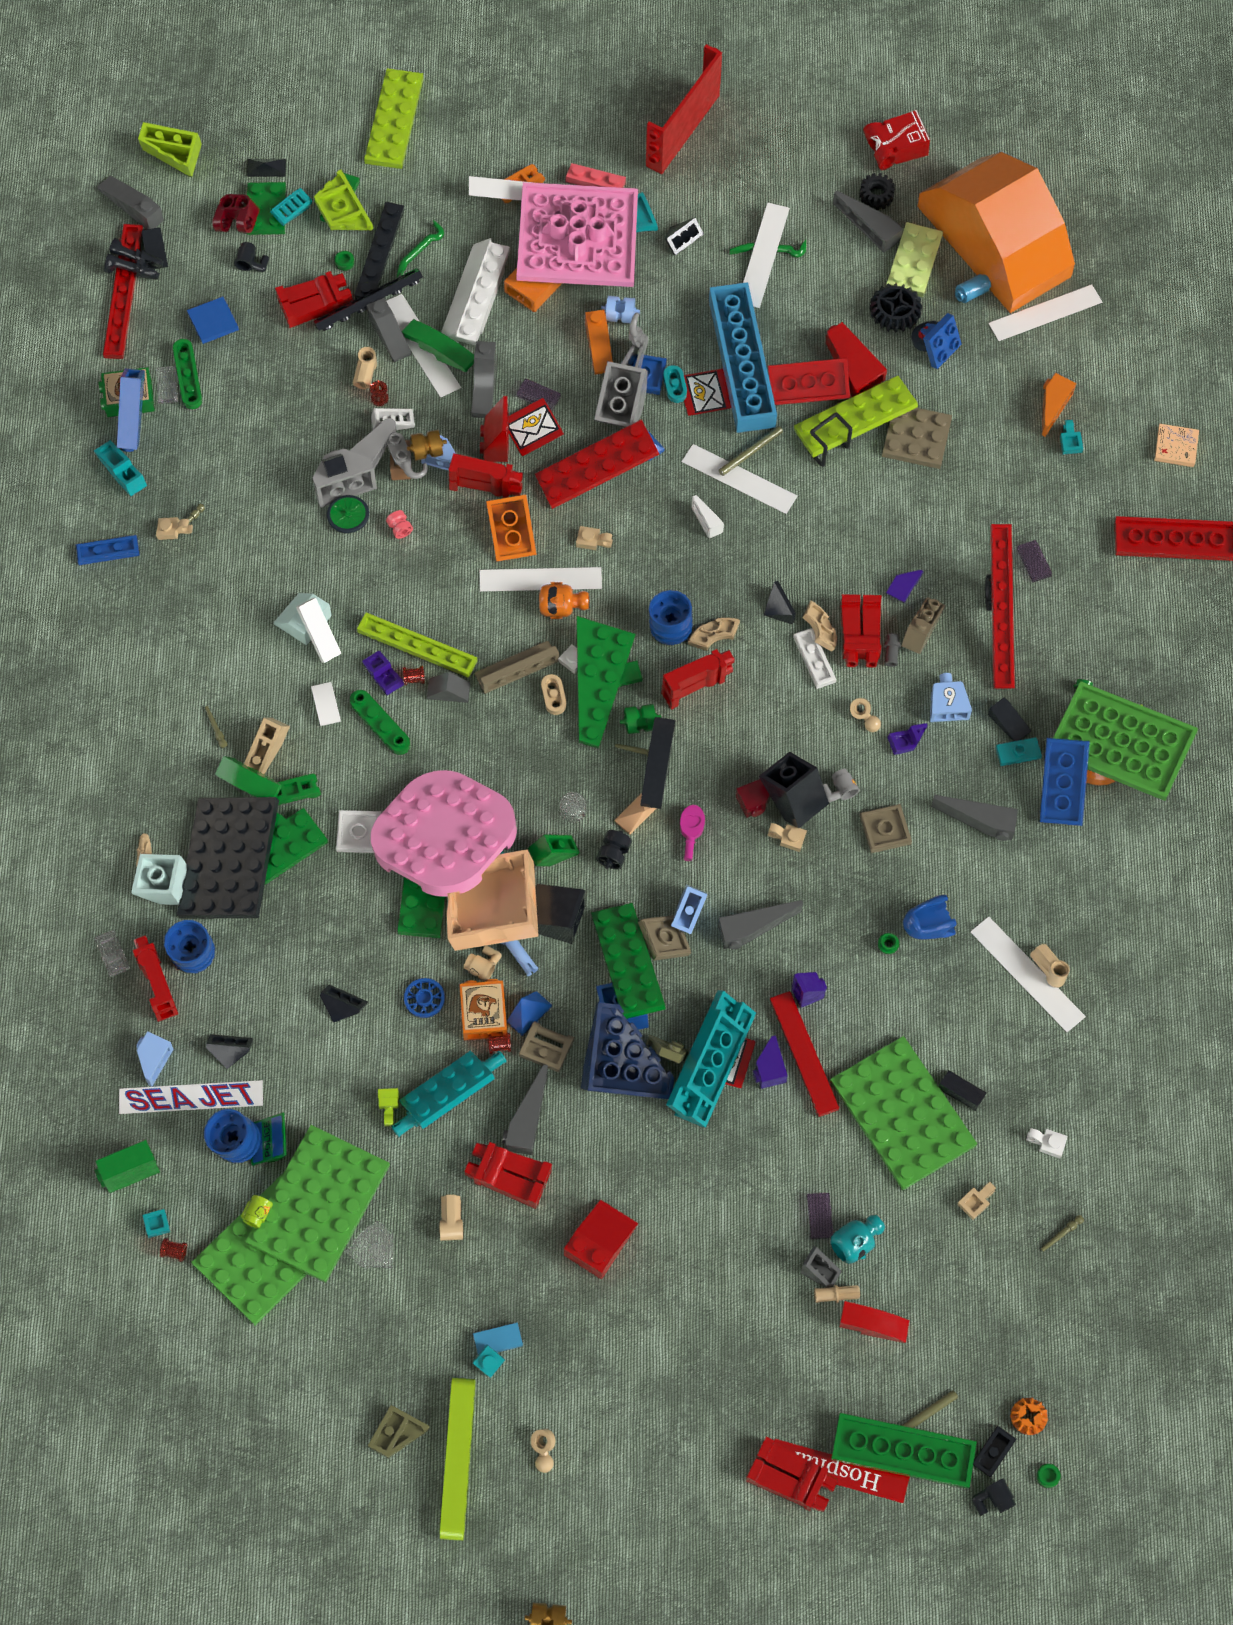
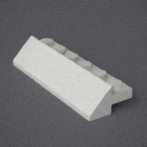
M491 238L473 244L441 333L457 343L463 342L476 345L480 334L483 333L504 275L505 264L510 253L509 246L492 243Z

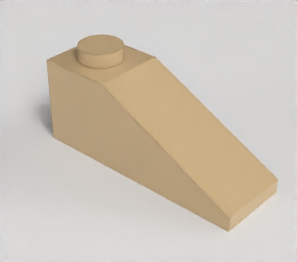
M263 718L244 764L265 774L281 748L290 726L274 718Z

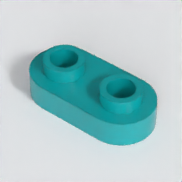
M668 366L663 374L667 397L674 403L683 402L687 397V387L683 371L678 366Z

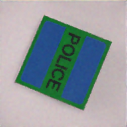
M280 1113L255 1121L254 1123L258 1126L261 1134V1144L257 1153L251 1158V1166L265 1162L272 1163L283 1159L282 1157L286 1156L285 1114Z

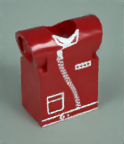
M917 110L885 120L883 123L873 122L863 128L866 140L875 152L874 157L880 170H886L894 163L899 164L929 156L930 138Z

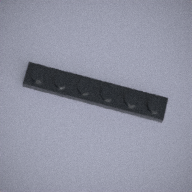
M385 202L354 294L355 299L380 286L405 210L404 205Z
M415 268L313 321L319 331L329 330L333 327V323L337 321L344 322L351 318L350 315L355 312H364L367 310L368 304L385 298L390 294L392 296L397 295L407 285L412 287L420 282L419 279L423 278L421 271Z

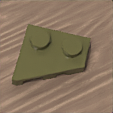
M649 1035L646 1042L652 1045V1049L659 1056L677 1063L683 1061L688 1053V1049L684 1048L685 1045L677 1041L670 1043Z
M391 1405L369 1442L368 1448L389 1459L429 1431L430 1426Z

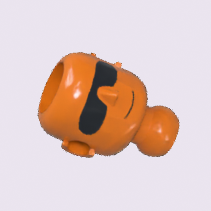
M563 582L545 584L541 587L539 593L540 612L543 616L550 617V619H563V617H568L572 614L573 608L587 610L589 609V593L586 591L573 593L572 587L563 584Z

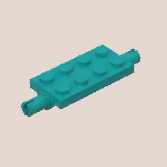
M470 1050L401 1098L399 1102L407 1113L404 1118L391 1125L394 1133L399 1138L414 1126H420L424 1129L493 1081L495 1077L492 1071L507 1062L504 1055L498 1050L497 1053L487 1060L480 1061Z

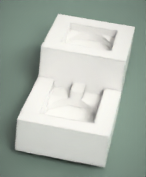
M328 682L311 686L320 726L341 722L332 683Z

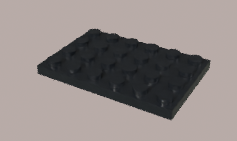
M276 797L198 798L186 862L188 866L181 902L177 910V916L180 919L259 918L279 800Z

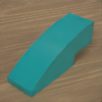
M111 440L94 450L109 473L130 496L147 486L143 475Z

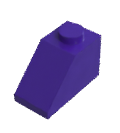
M816 972L797 973L794 975L791 990L800 1008H803L823 999L827 986L824 979L819 978Z
M776 1035L771 1036L756 1061L755 1070H753L754 1080L756 1083L759 1082L761 1089L787 1082L788 1075Z

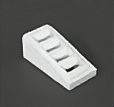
M373 409L371 416L373 430L387 418L395 420L397 430L415 427L413 409ZM403 416H406L407 421L403 420Z
M697 495L693 496L691 508L707 537L712 538L723 533L724 523Z

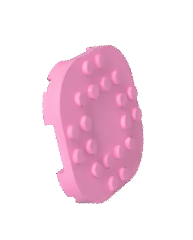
M447 770L433 771L411 781L380 814L371 830V845L377 862L387 872L393 870L421 886L423 892L435 896H448L447 893L457 891L462 894L474 888L482 881V873L504 848L510 849L517 834L516 819L511 804L501 794L461 773Z

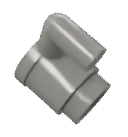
M847 769L838 770L832 775L833 784L837 791L831 793L828 785L823 784L828 802L838 799H850L860 791Z

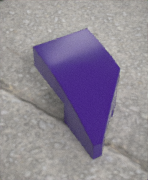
M917 570L896 575L886 593L905 603L924 571Z
M927 723L913 725L909 730L890 733L887 738L894 755L914 751L928 726Z

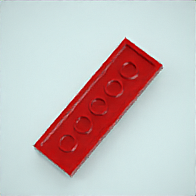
M641 419L535 473V476L551 508L554 509L658 456L659 452Z
M1115 517L1116 556L1233 561V521Z

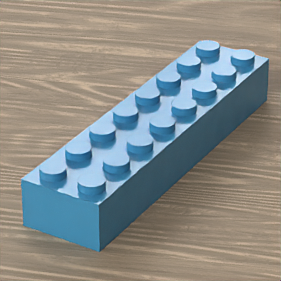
M747 282L710 287L709 304L736 432L776 428L777 412L749 284Z

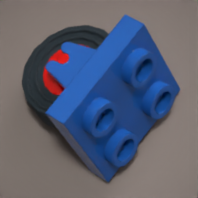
M949 313L939 322L926 321L914 328L911 335L914 347L919 351L927 352L931 367L936 369L946 362L962 344L954 315Z

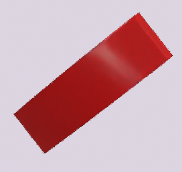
M844 1301L839 1327L859 1331L863 1335L906 1343L910 1320L879 1309Z

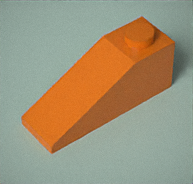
M605 310L585 312V327L594 374H603L606 370L607 361L613 362Z
M1057 373L1054 374L1052 379L1048 378L1043 386L1045 393L1043 397L1042 436L1046 437L1067 405L1076 387L1075 382Z

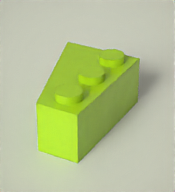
M143 122L138 137L142 150L192 178L202 145L198 133Z

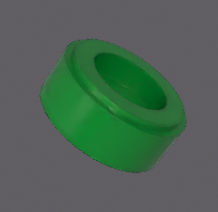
M348 251L337 253L335 256L336 267L342 271L350 270L354 266L353 254Z
M1044 1464L1038 1469L1036 1478L1042 1487L1049 1489L1059 1483L1061 1474L1055 1465Z

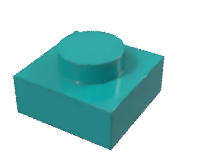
M165 1209L143 1215L148 1238L171 1232Z
M487 1344L473 1360V1364L491 1378L503 1364L505 1358Z

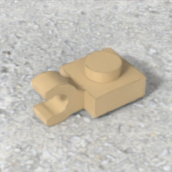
M178 517L159 518L156 537L158 540L178 539V534L192 533L193 525H189L188 519L179 520Z
M580 526L576 547L596 550L597 545L611 548L613 542L612 534H600V529Z
M771 823L768 836L780 839V846L800 852L807 830L798 829L789 824L783 829L781 826Z
M989 1182L979 1192L973 1188L957 1205L974 1220L989 1206L990 1203L986 1199L995 1192L996 1187Z

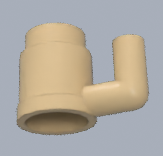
M487 945L483 948L482 953L490 956L489 960L471 953L464 964L465 970L485 982L490 979L496 964L501 959V953Z

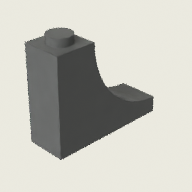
M476 341L472 417L485 418L493 408L497 375L496 342Z

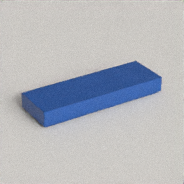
M137 535L76 544L79 565L140 556Z

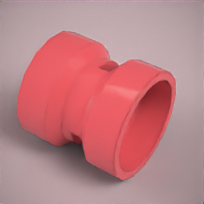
M402 510L391 513L386 519L388 526L393 528V534L397 539L408 536L413 530V526L406 520L407 517Z

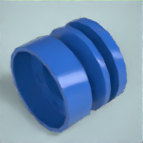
M673 590L663 591L654 596L649 605L651 635L662 644L675 645L682 643L690 636L693 627L690 600L685 594Z
M182 920L169 928L165 935V950L179 970L185 973H198L211 965L215 957V946L207 929L201 923L194 920ZM191 947H194L193 952L189 953Z
M223 1109L216 1112L208 1120L204 1128L206 1145L214 1153L232 1163H243L251 1159L257 1153L261 1144V1134L258 1126L245 1115L233 1109Z

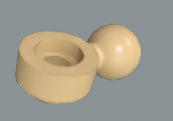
M865 698L855 699L850 705L852 716L857 719H864L865 728L869 732L878 731L881 727V721L878 717L871 716L870 702ZM859 704L864 705L865 710L863 712L857 710Z
M540 1429L532 1434L531 1446L539 1453L535 1461L537 1470L547 1473L554 1466L553 1458L548 1452L555 1446V1436L549 1429ZM543 1437H546L547 1444L543 1442Z

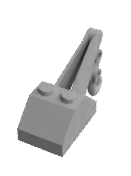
M637 312L632 317L629 329V340L632 341L633 345L621 364L607 361L594 418L596 422L625 428L637 422L642 414L647 390L648 371L642 369L641 366L648 345V336L643 334V330L637 326L639 316ZM637 354H638L635 367H633V366H632V365H633V362H634V360H635V358H636V356H637Z
M387 418L352 449L334 450L324 455L323 459L342 454L348 472L328 478L321 461L312 477L316 499L320 508L330 505L338 497L344 495L357 496L377 489L374 469L387 446L395 464L403 469L404 473L412 479H419L425 476L428 470L427 464H423L421 472L416 473L412 471L411 453L407 451L408 446L402 434L396 432L395 420Z

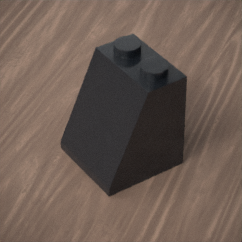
M788 752L759 775L761 782L784 820L798 829L829 804L818 768L792 752Z
M536 884L538 934L573 944L586 907V890Z

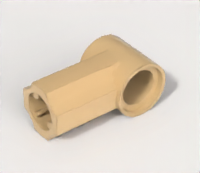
M364 347L359 350L358 363L353 379V386L363 390L370 388L374 369L377 367L376 353L370 347Z
M1046 944L1036 947L1030 956L1045 973L1048 984L1057 988L1063 986L1070 971L1068 964L1059 960Z
M442 1196L440 1240H463L460 1196Z

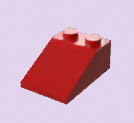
M503 396L485 416L484 425L480 427V436L484 437V442H480V454H484V460L508 462V396Z
M600 1200L565 1246L564 1256L602 1280L638 1226V1223Z

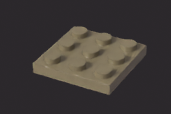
M915 408L890 420L882 457L940 469L952 415Z

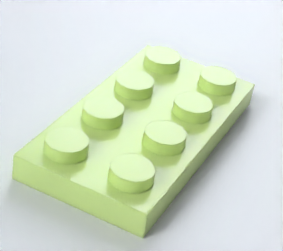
M906 222L887 284L889 283L891 286H894L895 283L898 286L904 284L906 289L911 287L912 292L917 291V296L924 297L943 231Z

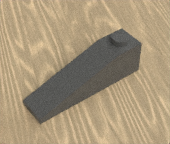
M110 175L97 186L101 193L140 225H143L145 229L156 228L164 221L161 207L145 194Z
M839 191L834 192L833 205L883 253L900 242L903 229L898 222Z
M934 795L931 807L998 840L1007 841L1013 839L1018 809Z
M794 901L719 918L718 928L724 949H739L802 912L803 901Z
M548 1065L542 1066L512 1118L509 1129L504 1130L502 1143L506 1145V1150L526 1155L533 1154L547 1081Z

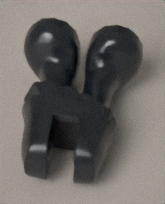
M113 239L109 248L110 254H107L105 260V273L110 274L115 268H120L133 272L136 276H140V278L158 280L160 273L150 269L149 266L162 268L163 260L146 253L144 250L141 252L138 248L136 251L126 248L122 245L120 239ZM120 255L133 259L136 261V263L123 260L116 256Z

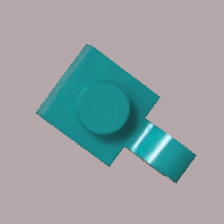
M1065 420V425H1063L1064 433L1060 434L1062 454L1082 453L1084 449L1081 432L1074 431L1073 420Z

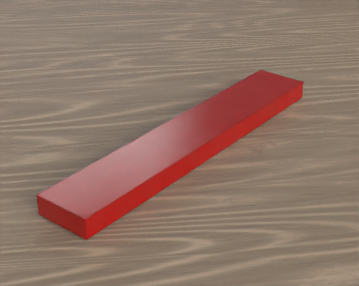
M788 991L771 997L770 1003L818 1117L838 1111V1103L791 992Z

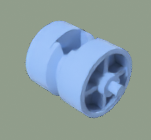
M608 296L607 304L601 306V310H605L606 320L609 322L621 320L622 323L631 324L633 315L636 312L640 314V310L635 307V298L624 297L623 300H620L617 296Z

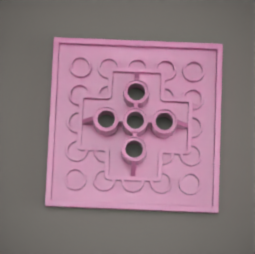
M523 182L517 281L634 287L638 189Z

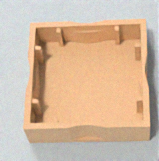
M528 849L499 854L482 873V881L478 885L462 894L459 891L447 893L448 940L455 951L538 937L534 861Z

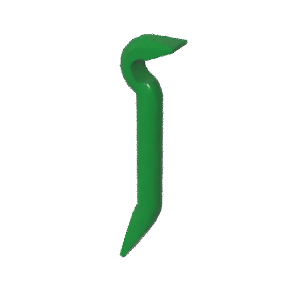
M433 220V225L437 234L427 235L401 260L396 278L403 275L407 265L432 241H439L443 238L444 229L436 221Z
M806 240L801 245L800 250H794L790 245L779 244L777 252L789 253L790 256L795 258L801 257L806 252ZM747 243L729 250V254L753 250L755 243Z

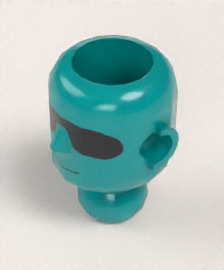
M870 1215L865 1223L859 1220H852L831 1236L830 1243L832 1249L843 1262L852 1264L859 1259H866V1254L875 1248L873 1236L882 1234L885 1230V1225L877 1215Z

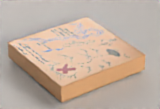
M1159 424L1154 461L1194 467L1199 430Z

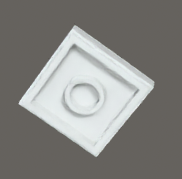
M339 810L336 851L374 853L371 845V830L381 811Z

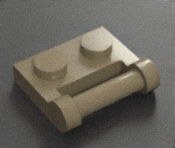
M534 1021L519 1052V1057L541 1066L548 1065L549 1069L560 1072L575 1037L565 1036L540 1026V1023ZM538 1034L564 1045L560 1048L537 1039L535 1036Z

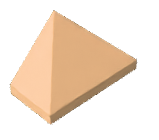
M642 793L614 820L629 835L657 809L640 806Z

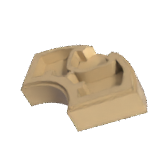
M810 601L802 618L813 628L815 643L832 652L837 643L836 630L828 620L829 616L816 603Z
M717 618L714 621L702 624L693 632L688 640V645L707 651L718 640H733L740 620L735 618Z

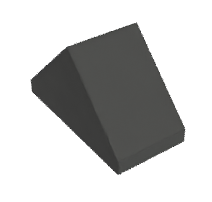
M451 672L430 678L427 699L468 703L470 682Z
M813 1246L802 1265L800 1273L821 1286L830 1288L834 1286L842 1271L824 1253Z

